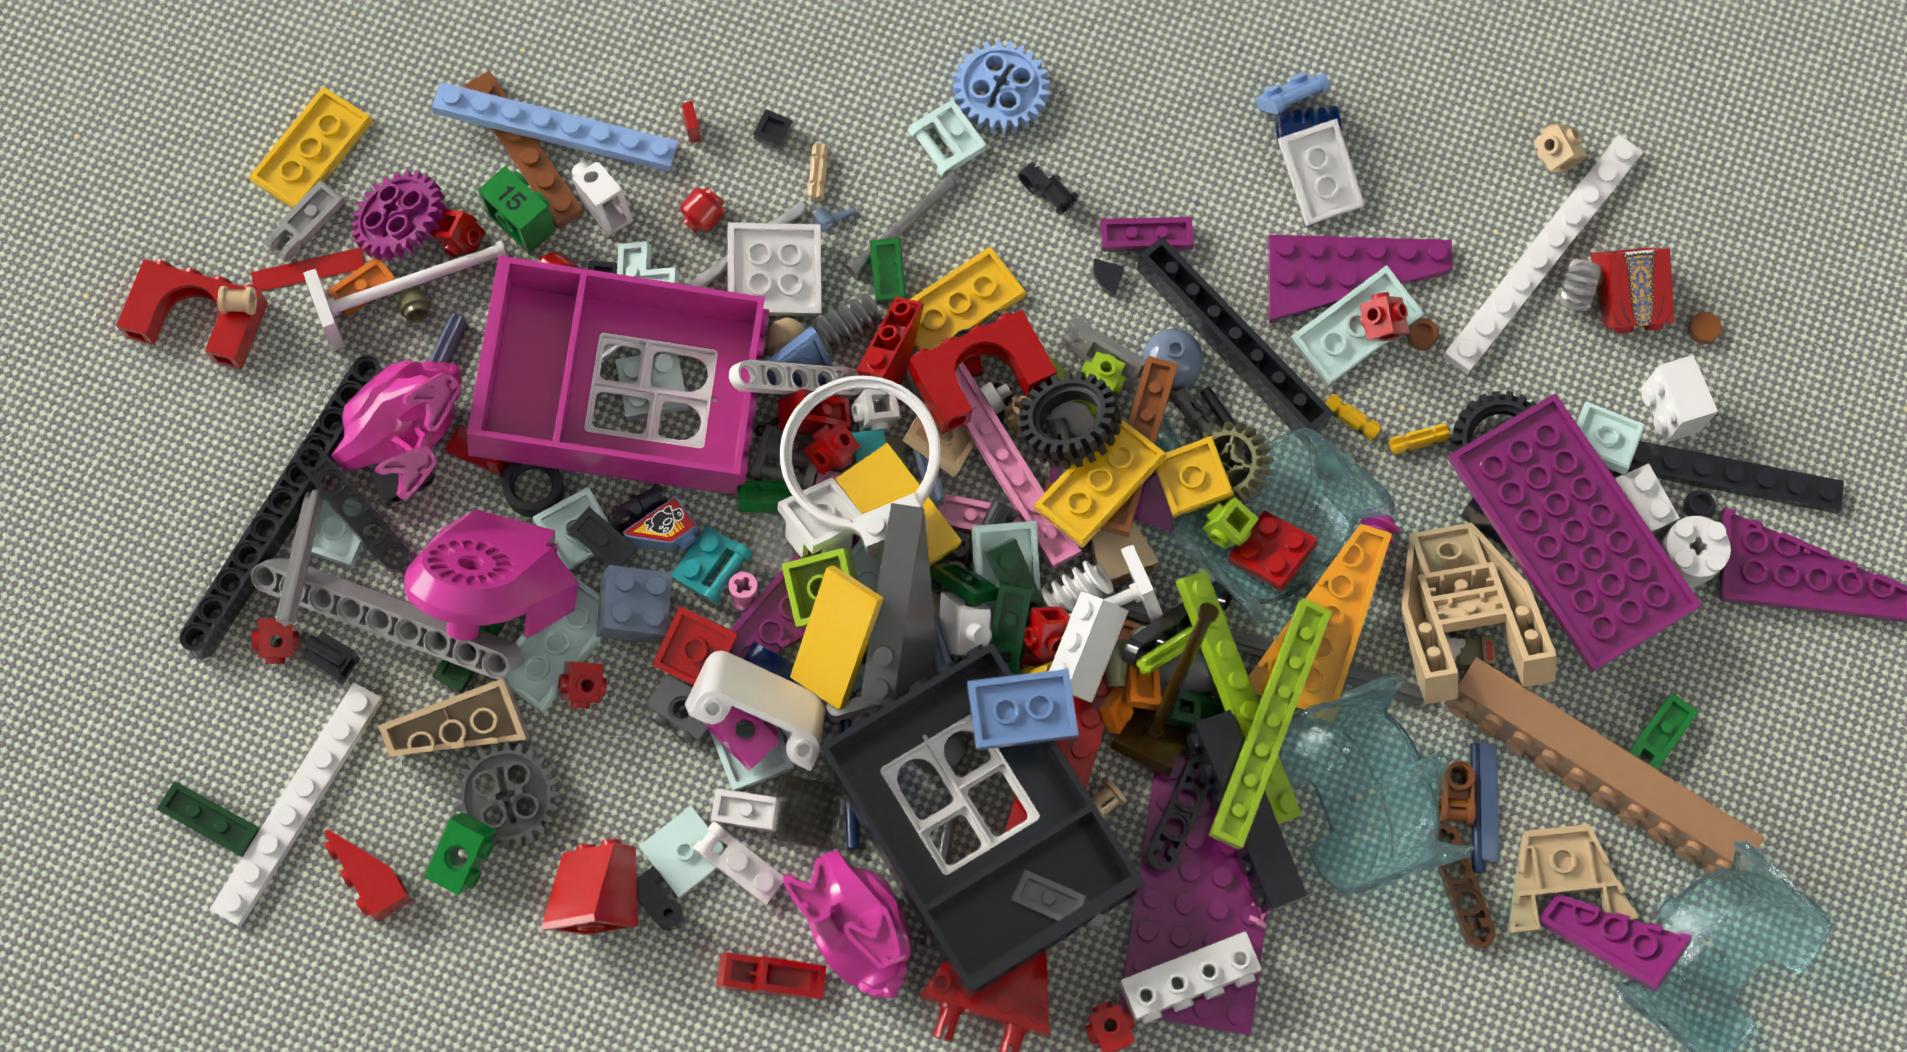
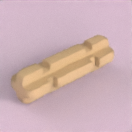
M815 143L812 146L807 193L808 200L821 202L824 199L829 147L826 144Z

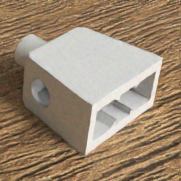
M579 162L573 167L572 174L574 177L572 179L579 197L608 237L633 221L622 189L599 162H595L590 166L586 162Z
M941 592L939 626L949 654L966 655L968 651L980 644H983L984 647L988 646L992 638L990 608L985 603L981 606L969 605L964 602V599L953 592Z

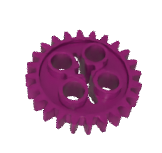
M406 170L403 177L398 172H395L393 180H389L385 176L381 186L374 183L373 188L375 191L373 193L365 192L364 195L367 197V200L358 202L357 205L361 210L352 214L357 219L350 224L355 230L351 233L356 239L355 243L369 257L374 256L378 261L384 257L388 262L392 260L394 255L399 260H402L405 251L413 255V247L416 245L424 248L423 240L425 238L433 239V236L430 234L431 230L440 229L436 221L445 218L441 210L446 208V204L442 201L445 195L440 191L439 185L428 174L422 175L418 170L414 174Z

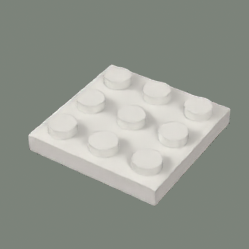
M728 222V291L765 297L764 308L769 309V316L817 317L821 315L820 224Z

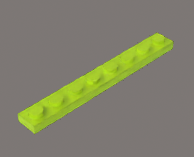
M1207 570L1181 578L1175 581L1193 629L1198 620L1197 611L1201 604L1211 603L1219 610L1217 620L1210 624L1200 647L1225 711L1231 710L1242 739L1245 742L1259 703ZM1278 754L1264 792L1279 825L1301 816L1302 813Z
M1305 598L1299 600L1209 834L1210 837L1238 850L1243 848L1332 613V611Z

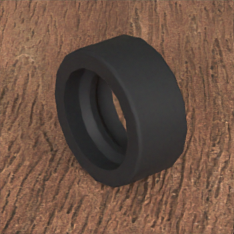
M511 462L503 472L501 482L503 495L513 511L522 516L533 517L561 502L563 498L564 483L559 469ZM532 469L546 472L551 478L552 483L551 491L547 497L534 503H527L518 498L514 486L519 475Z

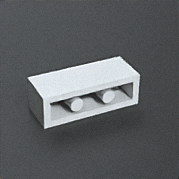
M1081 592L1049 671L1069 669L1072 695L1092 703L1128 610L1084 592Z

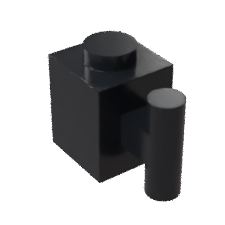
M321 631L318 637L310 635L305 642L306 655L303 657L304 660L311 667L341 685L344 684L361 659L353 649Z

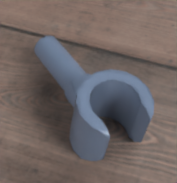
M853 207L831 215L825 208H821L814 213L815 219H813V222L820 224L822 231H828L835 222L856 215L857 210Z

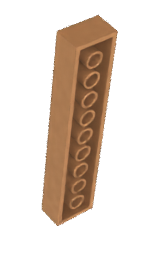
M1477 657L1458 680V699L1444 702V705L1448 706L1449 711L1457 718L1462 720L1467 718L1478 725L1477 729L1484 735L1492 738L1495 736L1505 742V747L1517 755L1524 754L1533 760V764L1541 771L1556 774L1562 778L1561 782L1565 786L1575 791H1583L1590 796L1589 799L1595 805L1604 809L1610 808L1619 814L1618 818L1622 822L1633 827L1637 825L1647 832L1646 835L1652 841L1661 845L1667 844L1676 850L1675 854L1679 858L1705 868L1704 872L1715 880H1724L1726 882L1746 871L1765 838Z

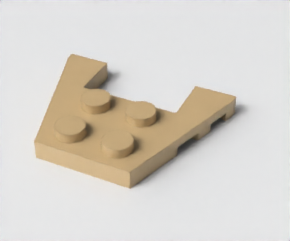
M1590 824L1528 830L1522 833L1508 923V934L1534 932L1541 929L1535 896L1600 890L1603 911L1615 915L1618 912L1630 916L1631 920L1639 919L1638 913L1634 907H1631L1624 894L1626 891L1623 885L1616 879L1608 864L1610 861Z

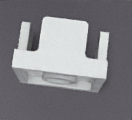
M832 477L803 490L805 495L815 505L830 514L851 519L853 522H855V517L862 515ZM793 496L778 502V511L786 521L785 537L801 558L808 555V550L812 554L822 550V553L841 548L851 550L854 534L839 531L820 523L806 512Z

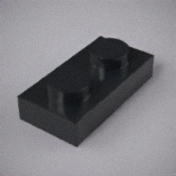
M590 507L567 530L607 566L623 567L638 550Z

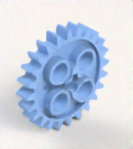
M997 40L995 48H991L990 44L985 42L984 51L975 46L973 50L974 57L969 54L964 55V63L957 64L958 73L953 75V82L955 84L952 86V93L956 94L954 102L957 105H961L960 110L963 114L969 113L968 120L970 123L977 119L979 130L987 124L989 125L990 133H993L996 127H1000L1002 134H1005L1006 127L1011 126L1012 130L1016 133L1019 123L1028 128L1029 118L1038 120V111L1045 110L1044 101L1049 99V92L1047 90L1050 88V81L1046 80L1048 70L1041 69L1043 61L1041 59L1033 61L1034 51L1025 55L1023 53L1024 45L1019 46L1015 50L1013 49L1012 41H1009L1007 47H1002L1000 40ZM991 66L999 67L1001 70L991 71L988 68ZM1013 66L1014 68L1007 76L1006 85L1002 86L1003 81L1006 77V72L1008 71L1009 67ZM1025 79L1028 82L1025 84H1019L1015 80ZM996 89H1000L994 106L989 108L988 106L995 99ZM978 90H983L987 92V94L980 96L975 94L974 92ZM1011 103L1014 107L1005 108L1001 104Z

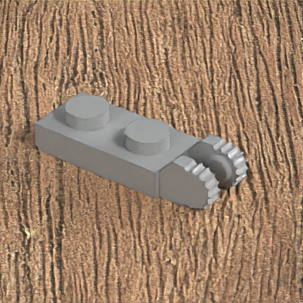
M319 181L279 222V226L267 238L265 246L272 251L285 241L287 234L292 236L279 252V257L288 262L299 252L301 245L304 246L346 203L344 198L323 181Z
M1072 319L1069 327L1071 331L1080 337L1073 333L1064 334L1061 340L1064 346L1079 355L1078 358L1083 361L1088 360L1092 362L1096 351L1115 356L1119 361L1125 363L1121 375L1126 377L1123 385L1128 389H1132L1144 370L1146 360L1098 330H1094L1084 320Z

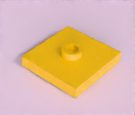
M1212 436L1166 452V459L1156 469L1173 518L1234 497Z

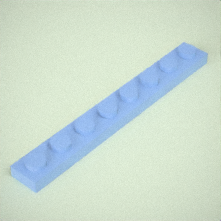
M443 82L439 84L432 105V114L667 172L671 171L678 146L677 140Z

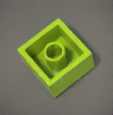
M841 548L781 564L796 627H807L827 567L834 565L859 581L851 550Z

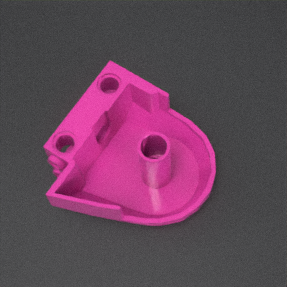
M475 509L443 527L406 569L404 591L408 600L420 611L438 620L447 621L446 631L450 637L467 641L478 637L480 626L505 622L526 613L524 636L528 638L575 611L579 583L557 555L558 544L554 543L555 530Z

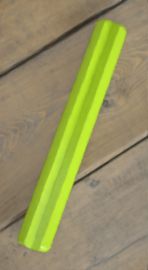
M1222 609L1225 619L1228 623L1229 618L1225 615V611ZM1193 626L1187 627L1140 657L1136 663L1140 668V673L1144 675L1152 673L1183 653L1193 631Z

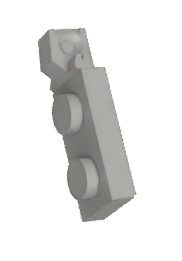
M1025 869L1011 899L1012 902L1055 921L1061 920L1090 902V900L1086 899L1087 896ZM1101 913L1096 914V917L1088 922L1087 926L1100 931L1106 916Z

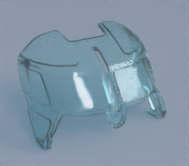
M1306 427L1284 434L1267 443L1272 448L1267 455L1272 456L1275 460L1272 464L1267 465V468L1273 470L1274 474L1270 476L1265 475L1264 480L1269 483V486L1260 487L1261 496L1251 498V503H1242L1257 517L1266 510L1317 538L1318 546L1282 592L1229 563L1228 556L1236 545L1224 549L1215 545L1209 539L1208 534L1202 527L1208 520L1206 514L1214 506L1213 504L1182 515L1173 532L1180 547L1228 591L1255 624L1258 621L1261 624L1266 622L1261 604H1269L1290 597L1307 585L1315 586L1351 537L1356 519L1379 515L1393 516L1395 514V503L1386 488L1358 464L1352 463L1334 444L1313 429Z
M1398 672L1381 676L1342 694V698L1314 705L1293 715L1278 753L1291 787L1311 784L1316 790L1331 829V835L1329 838L1309 846L1308 852L1320 876L1344 896L1354 893L1358 895L1402 878L1408 873L1415 874L1472 856L1470 851L1475 850L1473 845L1456 846L1437 840L1440 820L1438 804L1431 783L1440 780L1445 775V764L1437 755L1421 759L1412 739L1403 726L1387 712L1398 688L1408 681L1405 675H1400ZM1378 787L1381 793L1348 803L1347 798Z
M1736 840L1733 844L1735 853L1731 868H1722L1706 874L1690 884L1676 898L1672 895L1666 896L1656 907L1655 915L1658 917V920L1655 924L1663 926L1664 930L1677 934L1683 932L1692 935L1691 944L1658 991L1655 993L1633 979L1624 983L1616 982L1614 985L1617 988L1615 994L1658 1028L1664 1032L1668 1031L1690 1052H1734L1757 1026L1756 1022L1736 1004L1735 997L1767 959H1775L1796 974H1802L1818 955L1834 926V923L1828 918L1829 915L1806 894L1791 886L1793 882L1761 851L1745 840L1742 842ZM1707 937L1728 954V958L1723 960L1706 946L1702 940Z

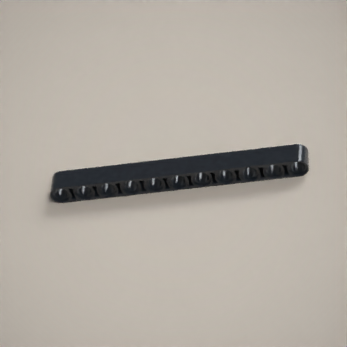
M363 355L354 361L300 447L310 443L326 448L325 453L335 463L331 453L344 438V426L342 423L340 428L329 430L330 426L336 421L343 422V410L349 397L356 395L363 386L383 370L379 361L374 356ZM376 370L373 376L363 378L366 371ZM306 451L302 454L301 462L306 467H314L320 462L319 456H313L314 451ZM296 453L179 635L180 643L195 658L205 659L216 651L256 588L251 580L252 569L256 565L277 555L299 520L305 493L315 490L308 479L303 483H296L297 478L302 475V472L296 465ZM292 500L291 505L287 509L279 510L282 502ZM274 527V531L270 536L262 537V533L266 528ZM257 554V558L253 563L245 564V559L248 555ZM239 580L238 588L228 592V585L233 581ZM222 608L219 617L210 619V614L214 609ZM199 635H204L203 643L197 647H192L193 640Z

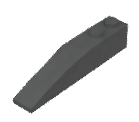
M891 503L877 586V594L882 596L884 600L869 639L860 702L881 705V703L894 695L901 698L910 692L909 687L923 678H926L927 681L931 680L937 648L925 511L923 507Z

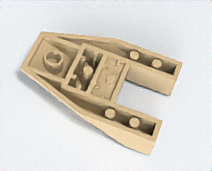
M1473 523L1410 533L1402 598V615L1417 681L1425 704L1458 699V670L1445 633L1499 623L1522 687L1555 682L1557 655L1530 585Z

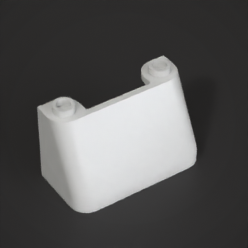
M715 651L708 656L685 702L689 715L704 723L717 724L725 719L731 706L739 708L780 727V731L788 738L786 753L789 759L796 765L811 771L820 751L819 746L821 745L826 714L824 700L807 688L729 652Z

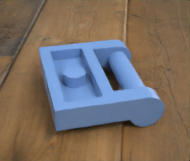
M1303 72L1290 77V82L1282 86L1273 85L1264 89V94L1254 99L1258 110L1279 114L1285 111L1287 106L1314 93H1324L1330 90L1331 85L1324 73L1312 76Z

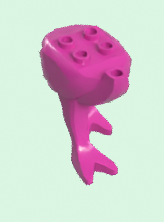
M406 360L387 366L363 386L344 406L342 416L344 438L331 453L333 460L345 471L362 468L371 464H379L375 468V472L379 474L399 473L397 495L400 499L410 497L426 480L437 464L436 457L431 450L449 429L454 418V402L460 397V390L462 388L459 376L460 368L453 363L448 364L443 361L435 362L430 360L423 362Z
M837 850L825 853L814 862V871L810 883L799 880L790 873L784 875L782 881L788 893L803 915L808 919L815 944L834 973L845 983L857 986L862 993L871 994L874 997L893 999L898 994V990L903 984L904 976L908 970L907 960L913 950L912 932L903 909L885 877L871 870L854 867Z

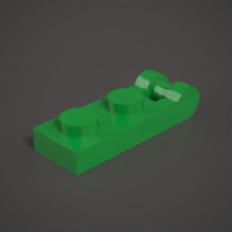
M1671 692L1628 752L1637 758L1641 752L1652 758L1648 765L1658 770L1698 711Z

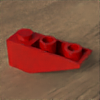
M895 297L856 369L859 376L880 377L901 385L908 370L924 308L923 302Z
M331 830L324 831L329 840L324 845L332 859L335 861L339 858L344 870L340 871V874L349 889L355 887L360 898L356 899V903L365 917L370 915L376 921H380L413 901L394 869Z

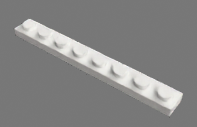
M353 682L209 910L239 927L242 926L384 701L380 696Z

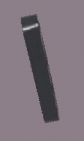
M1197 755L1185 763L1145 850L1144 862L1147 868L1153 872H1165L1174 866L1210 788L1209 783H1205L1201 776L1196 784L1186 782V780L1188 782L1194 780L1197 770L1193 766L1200 764ZM1182 790H1188L1194 795L1195 802L1192 807L1187 808L1180 803L1179 794ZM1168 819H1175L1181 824L1182 830L1179 836H1171L1166 831ZM1165 842L1175 844V847L1172 845L1166 847L1163 856L1167 859V862L1164 861L1157 864V857L1153 853L1160 851Z

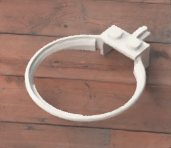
M850 376L831 381L819 387L804 398L796 407L783 431L780 444V465L785 483L801 507L813 518L830 528L858 535L870 558L883 552L891 503L855 517V522L851 519L830 514L815 505L801 489L793 470L792 448L801 422L816 405L826 398L853 389L882 391L906 403L916 413L925 428L930 454L927 472L915 494L913 493L891 502L903 505L923 507L935 486L939 474L941 445L938 429L931 413L924 403L911 391L900 384L880 377ZM926 521V532H927V534H928L929 531H928V526H927V521Z

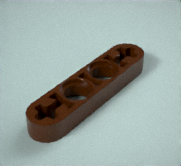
M1440 824L1429 834L1428 845L1465 943L1470 948L1476 950L1484 949L1494 941L1496 935L1495 927L1459 832L1452 825ZM1440 832H1443L1444 836L1450 835L1452 840L1448 843L1449 851L1452 853L1456 850L1458 855H1452L1445 860L1442 859V856L1448 852L1443 843L1438 844L1436 841L1440 836ZM1457 862L1464 868L1462 879L1455 880L1448 875L1447 866L1449 863ZM1468 893L1475 898L1476 906L1474 910L1466 911L1460 907L1458 900L1461 894ZM1477 913L1481 914L1482 918H1478L1475 921L1479 930L1485 929L1487 935L1483 937V942L1479 938L1472 937L1471 933L1475 930L1474 922L1471 920L1466 923L1465 918H1471Z

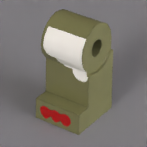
M1482 635L1480 638H1446L1458 671H1465L1476 657L1492 667L1497 664L1495 635Z

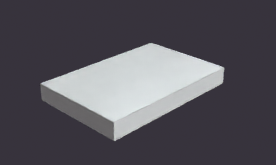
M1337 119L1278 139L1306 226L1365 206Z

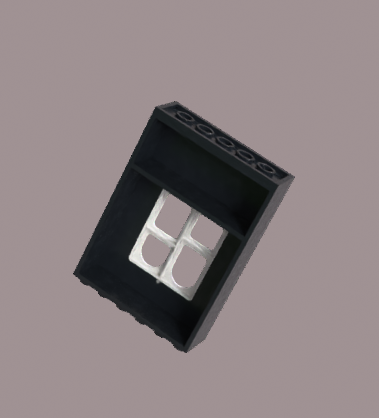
M993 643L986 647L980 644L966 653L967 658L958 664L955 661L945 664L937 671L938 676L929 681L923 678L909 687V693L901 698L897 695L888 698L881 703L880 707L882 709L872 715L866 712L858 716L851 722L852 727L842 733L839 729L831 732L822 739L823 744L819 746L822 762L967 999L1074 934L1082 926H1087L1088 922L1096 917V914L1101 913L1104 915L1140 892L1145 884L1055 740L987 749L991 759L986 764L964 777H957L952 771L944 756V745L947 739L959 731L974 733L967 682L1013 676ZM913 759H923L931 763L953 797L950 805L924 820L917 818L897 783V774L901 766ZM996 773L1003 774L1028 814L1027 820L999 837L994 836L990 832L968 796V791L972 787ZM962 815L968 820L979 838L981 847L954 865H947L931 841L930 833L956 816ZM1025 869L1087 896L1086 899L1090 900V902L1061 920L1055 921L1014 903L1011 899Z

